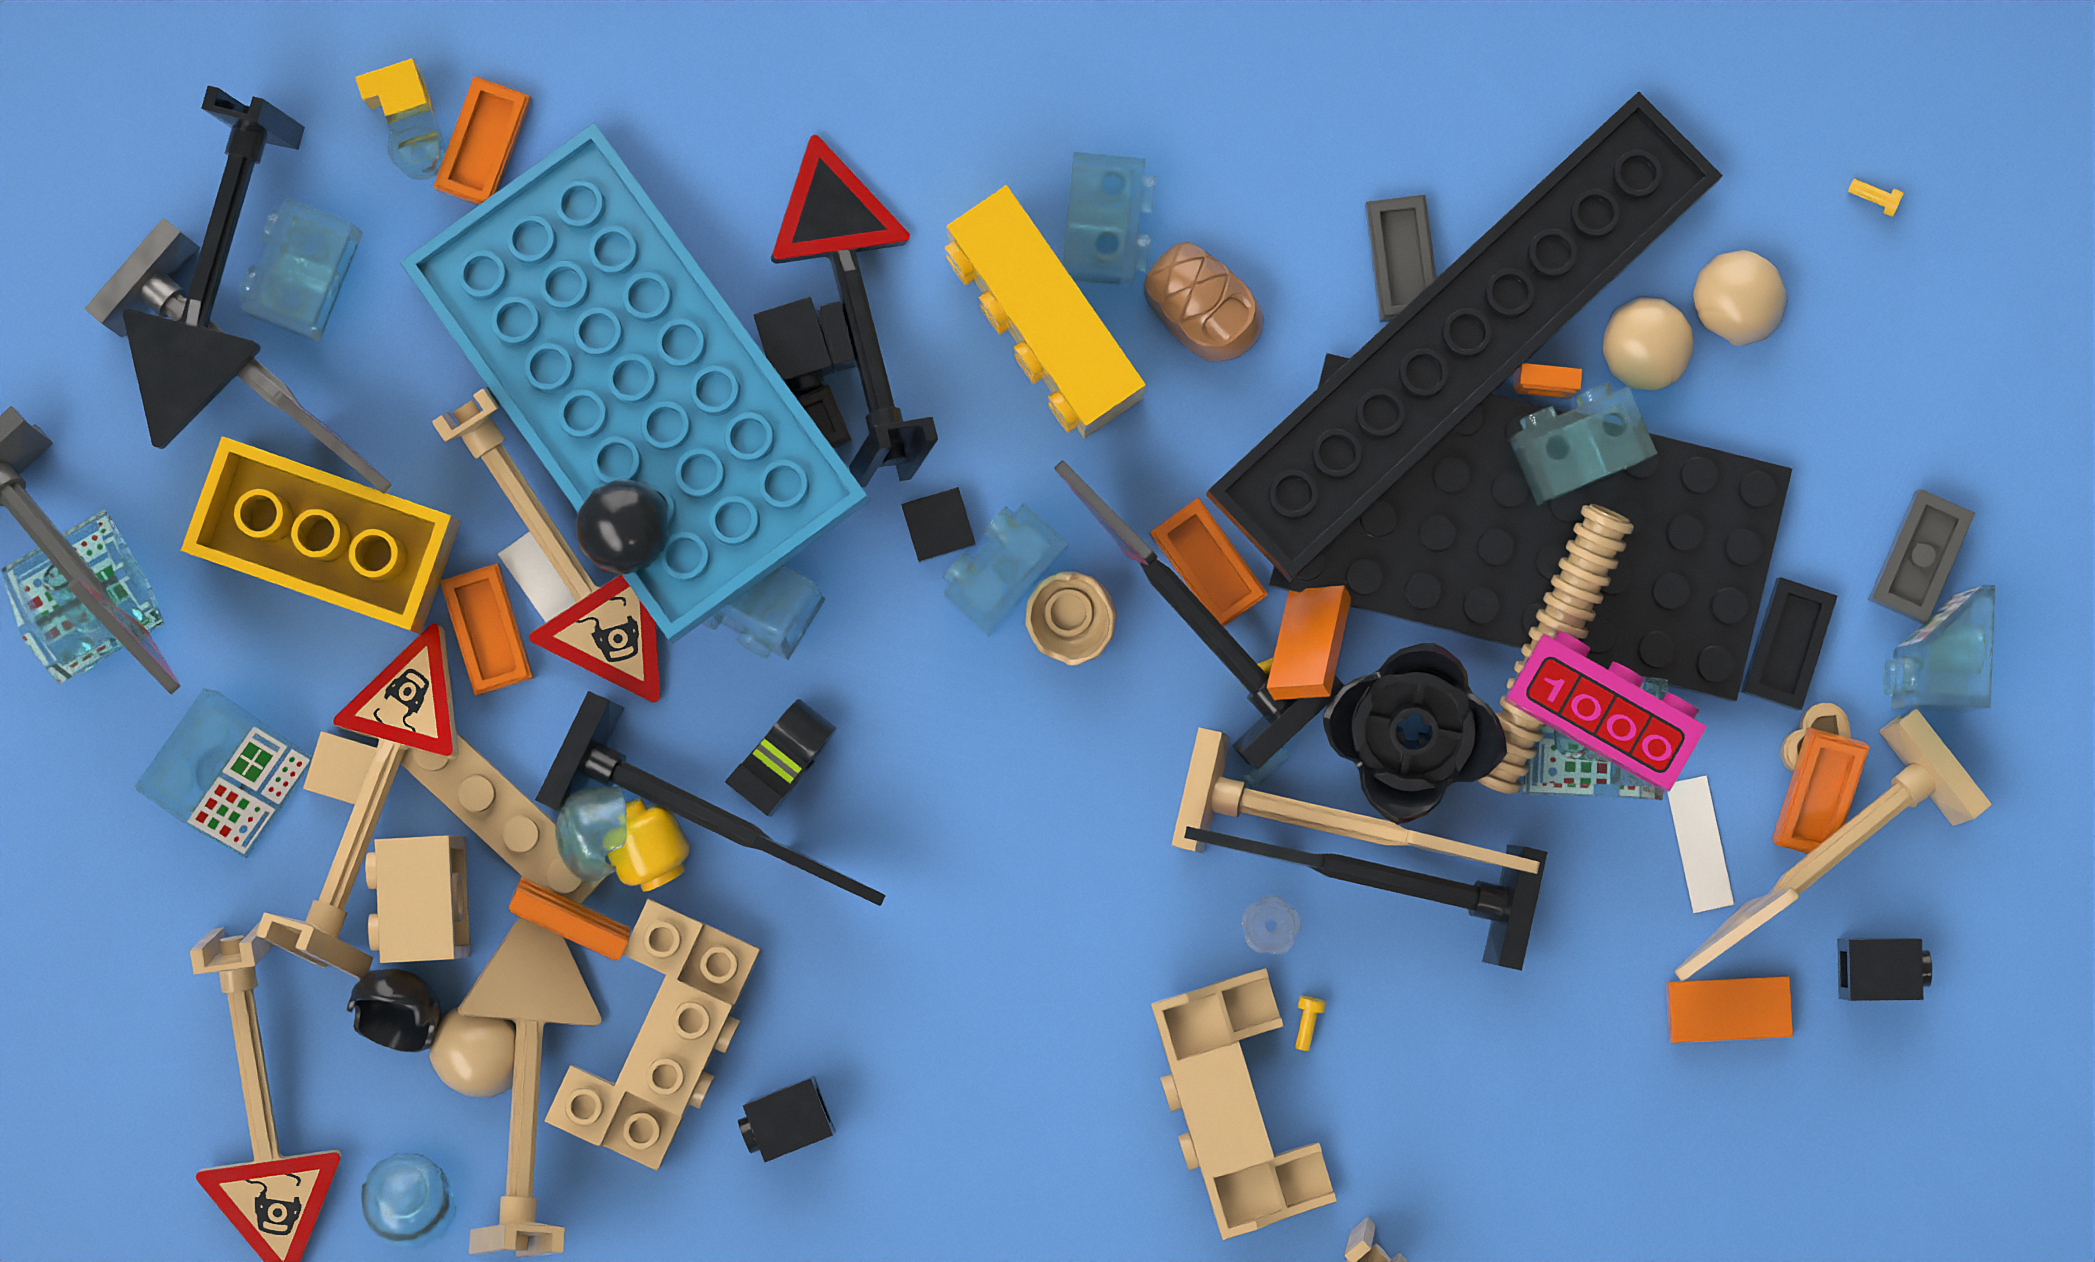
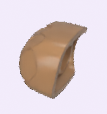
M1189 242L1174 245L1155 262L1147 273L1143 286L1148 304L1169 331L1186 348L1207 362L1228 361L1241 357L1260 338L1263 331L1264 315L1255 295L1232 271L1198 246Z

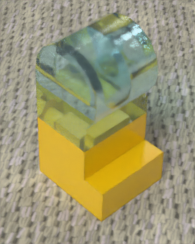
M411 58L356 76L355 79L362 100L371 110L381 106L383 108L391 132L387 143L388 154L396 167L409 178L416 180L430 179L437 175L446 153V146L421 69Z

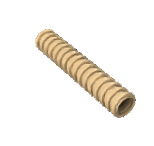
M1590 504V506L1584 505L1582 507L1581 514L1585 517L1583 523H1576L1573 528L1577 537L1575 541L1568 540L1566 549L1570 553L1568 558H1561L1558 563L1562 569L1561 574L1553 575L1551 584L1555 586L1553 593H1545L1543 600L1547 603V607L1545 610H1538L1536 618L1540 623L1538 627L1530 628L1531 644L1523 645L1521 652L1525 655L1523 661H1516L1514 670L1518 674L1538 639L1543 634L1553 639L1558 631H1562L1577 640L1587 637L1589 631L1584 626L1587 621H1594L1596 612L1592 608L1594 603L1601 604L1604 598L1603 594L1600 593L1601 587L1609 586L1611 578L1607 573L1609 569L1617 568L1619 562L1615 558L1616 552H1623L1626 547V543L1622 538L1624 534H1631L1634 527L1629 523V519L1598 505ZM1509 678L1506 684L1509 690L1516 678ZM1503 695L1499 701L1503 709L1501 713L1496 712L1495 714L1500 720L1506 738L1507 754L1492 772L1477 781L1496 791L1512 794L1519 793L1522 784L1518 779L1520 776H1526L1529 771V766L1525 764L1526 760L1535 757L1537 751L1533 744L1534 742L1542 741L1544 733L1540 728L1542 724H1545L1503 701L1506 695Z

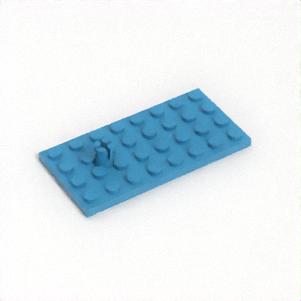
M592 123L400 261L402 267L577 512H579V509L595 488L617 479L646 482L665 499L668 504L669 540L664 550L659 553L658 558L650 567L631 574L622 575L672 644L871 501L595 123Z

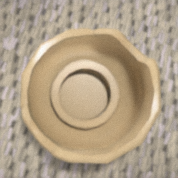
M1746 250L1716 255L1699 272L1693 292L1694 306L1705 328L1725 338L1735 346H1745L1766 340L1782 324L1788 302L1787 293L1778 269L1764 257Z
M1638 297L1618 307L1612 313L1603 336V354L1611 374L1634 389L1655 391L1678 381L1686 371L1693 355L1694 338L1690 324L1681 310L1661 298Z
M1060 571L1040 581L1028 598L1025 626L1033 643L1042 654L1073 666L1101 655L1114 636L1117 611L1111 594L1094 577L1077 571Z
M459 1007L447 1011L439 1021L433 1042L429 1048L431 1051L429 1054L431 1064L443 1083L466 1096L492 1098L510 1089L513 1085L516 1025L514 1022L506 1019L462 1016L458 1012Z

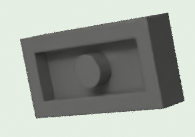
M1916 490L1868 600L1921 624L1928 623L1975 513L1925 490Z

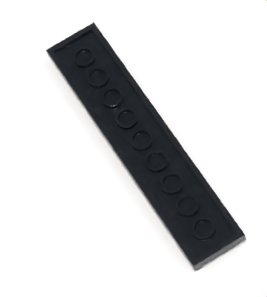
M1638 91L1207 491L1206 496L1291 582L1512 376L1523 363L1527 362L1710 191L1723 175Z

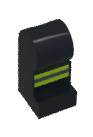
M797 699L779 718L743 763L738 765L726 779L725 783L765 815L771 817L814 764V759L833 736L837 728L801 699Z

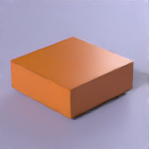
M1523 363L1515 372L1513 391H1517L1516 394L1570 399L1581 390L1582 369Z

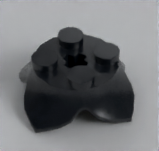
M1421 643L1402 648L1393 653L1377 671L1356 678L1343 686L1327 705L1323 714V726L1330 746L1340 757L1355 763L1359 770L1361 788L1369 803L1383 817L1397 825L1411 822L1431 812L1440 804L1447 787L1452 783L1474 782L1486 777L1501 763L1507 754L1506 738L1498 716L1486 702L1471 691L1468 685L1467 671L1461 661L1444 647L1435 643ZM1410 714L1421 715L1423 724L1430 726L1426 734L1418 732L1417 740L1405 739L1404 729L1397 726L1401 719L1408 720V715Z

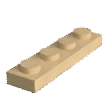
M457 731L459 754L454 760L411 748L405 750L400 764L522 877L583 904L611 874Z

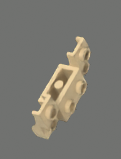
M647 899L622 955L665 974L662 985L616 1083L573 1064L570 1065L544 1121L598 1147H607L656 1171L659 1170L689 1105L700 1109L709 1092L715 1076L705 1071L715 1050L725 1054L736 1034L740 1020L731 1017L762 949L652 899Z
M1266 968L1150 1003L1171 1074L1160 1077L1170 1112L1182 1109L1189 1131L1188 1133L1178 1135L1188 1171L1200 1167L1222 1240L1255 1231L1285 1218L1337 1202L1319 1142L1273 1155L1239 1040L1284 1026Z

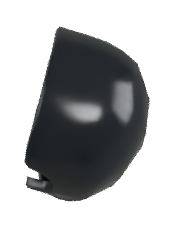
M617 479L595 488L578 512L576 521L577 538L581 551L602 571L626 575L650 567L658 558L659 553L664 550L669 540L667 502L646 482Z
M398 968L373 970L367 973L354 985L347 1006V1011L352 1012L355 1007L353 1027L359 1035L378 1045L402 1052L418 1053L429 1049L437 1031L441 1014L439 999L435 991L416 974Z

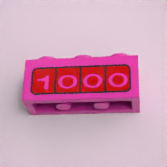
M1558 631L1554 639L1543 634L1538 639L1503 701L1663 792L1670 791L1707 727L1695 720L1699 709L1669 692H1666L1664 698L1660 700L1642 690L1641 686L1645 679L1619 663L1613 661L1609 669H1605L1586 658L1591 650L1590 647L1562 631Z

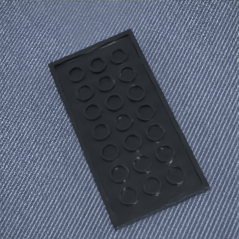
M1326 353L1317 389L1350 358ZM1491 394L1291 582L1273 565L1268 586L1285 591L1302 592L1306 588L1344 585L1351 596L1350 607L1522 649L1524 644H1531L1530 628L1538 627L1540 623L1536 618L1538 610H1545L1547 607V603L1543 600L1545 593H1553L1555 588L1551 584L1553 575H1560L1562 572L1558 565L1560 559L1568 558L1570 552L1566 549L1568 540L1575 541L1577 537L1573 528L1576 523H1583L1585 517L1581 514L1582 507L1594 504L1626 517L1634 528L1631 534H1624L1622 538L1626 543V547L1623 552H1616L1615 558L1619 563L1616 569H1609L1607 573L1611 578L1609 586H1602L1600 589V593L1603 594L1604 598L1601 604L1594 603L1592 608L1596 612L1594 621H1587L1584 626L1589 631L1586 638H1579V641L1591 648L1586 658L1607 670L1614 661L1634 671L1646 681L1735 702L1737 701L1793 468Z

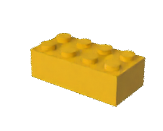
M1007 185L946 226L949 242L944 247L947 253L945 256L946 260L965 286L972 281L977 284L983 293L978 297L982 303L979 307L999 335L1009 330L1018 343L1013 346L1016 352L1013 354L1016 361L1033 384L1043 379L1052 392L1048 396L1050 401L1048 406L1067 433L1077 428L1085 439L1143 399L1146 384Z
M222 436L180 551L421 634L461 521L451 515L388 493L383 494L379 490Z

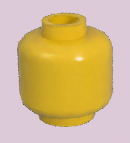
M642 797L633 799L610 812L614 823L606 828L601 835L600 841L622 883L628 886L640 885L642 891L646 892L668 883L686 870L682 862L689 855L691 848L673 812L655 803L646 806Z

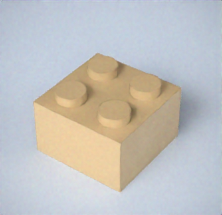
M446 835L374 839L375 852L366 854L365 872L368 889H377L378 914L369 915L368 937L371 951L379 950L380 963L471 957L466 836Z

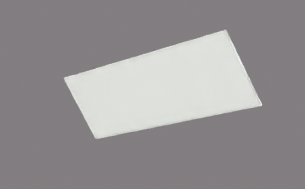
M530 531L498 553L500 559L545 622L575 603L573 595Z
M1707 775L1677 781L1667 794L1693 913L1734 905Z

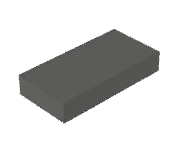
M1426 195L1365 203L1380 322L1391 321L1436 279Z

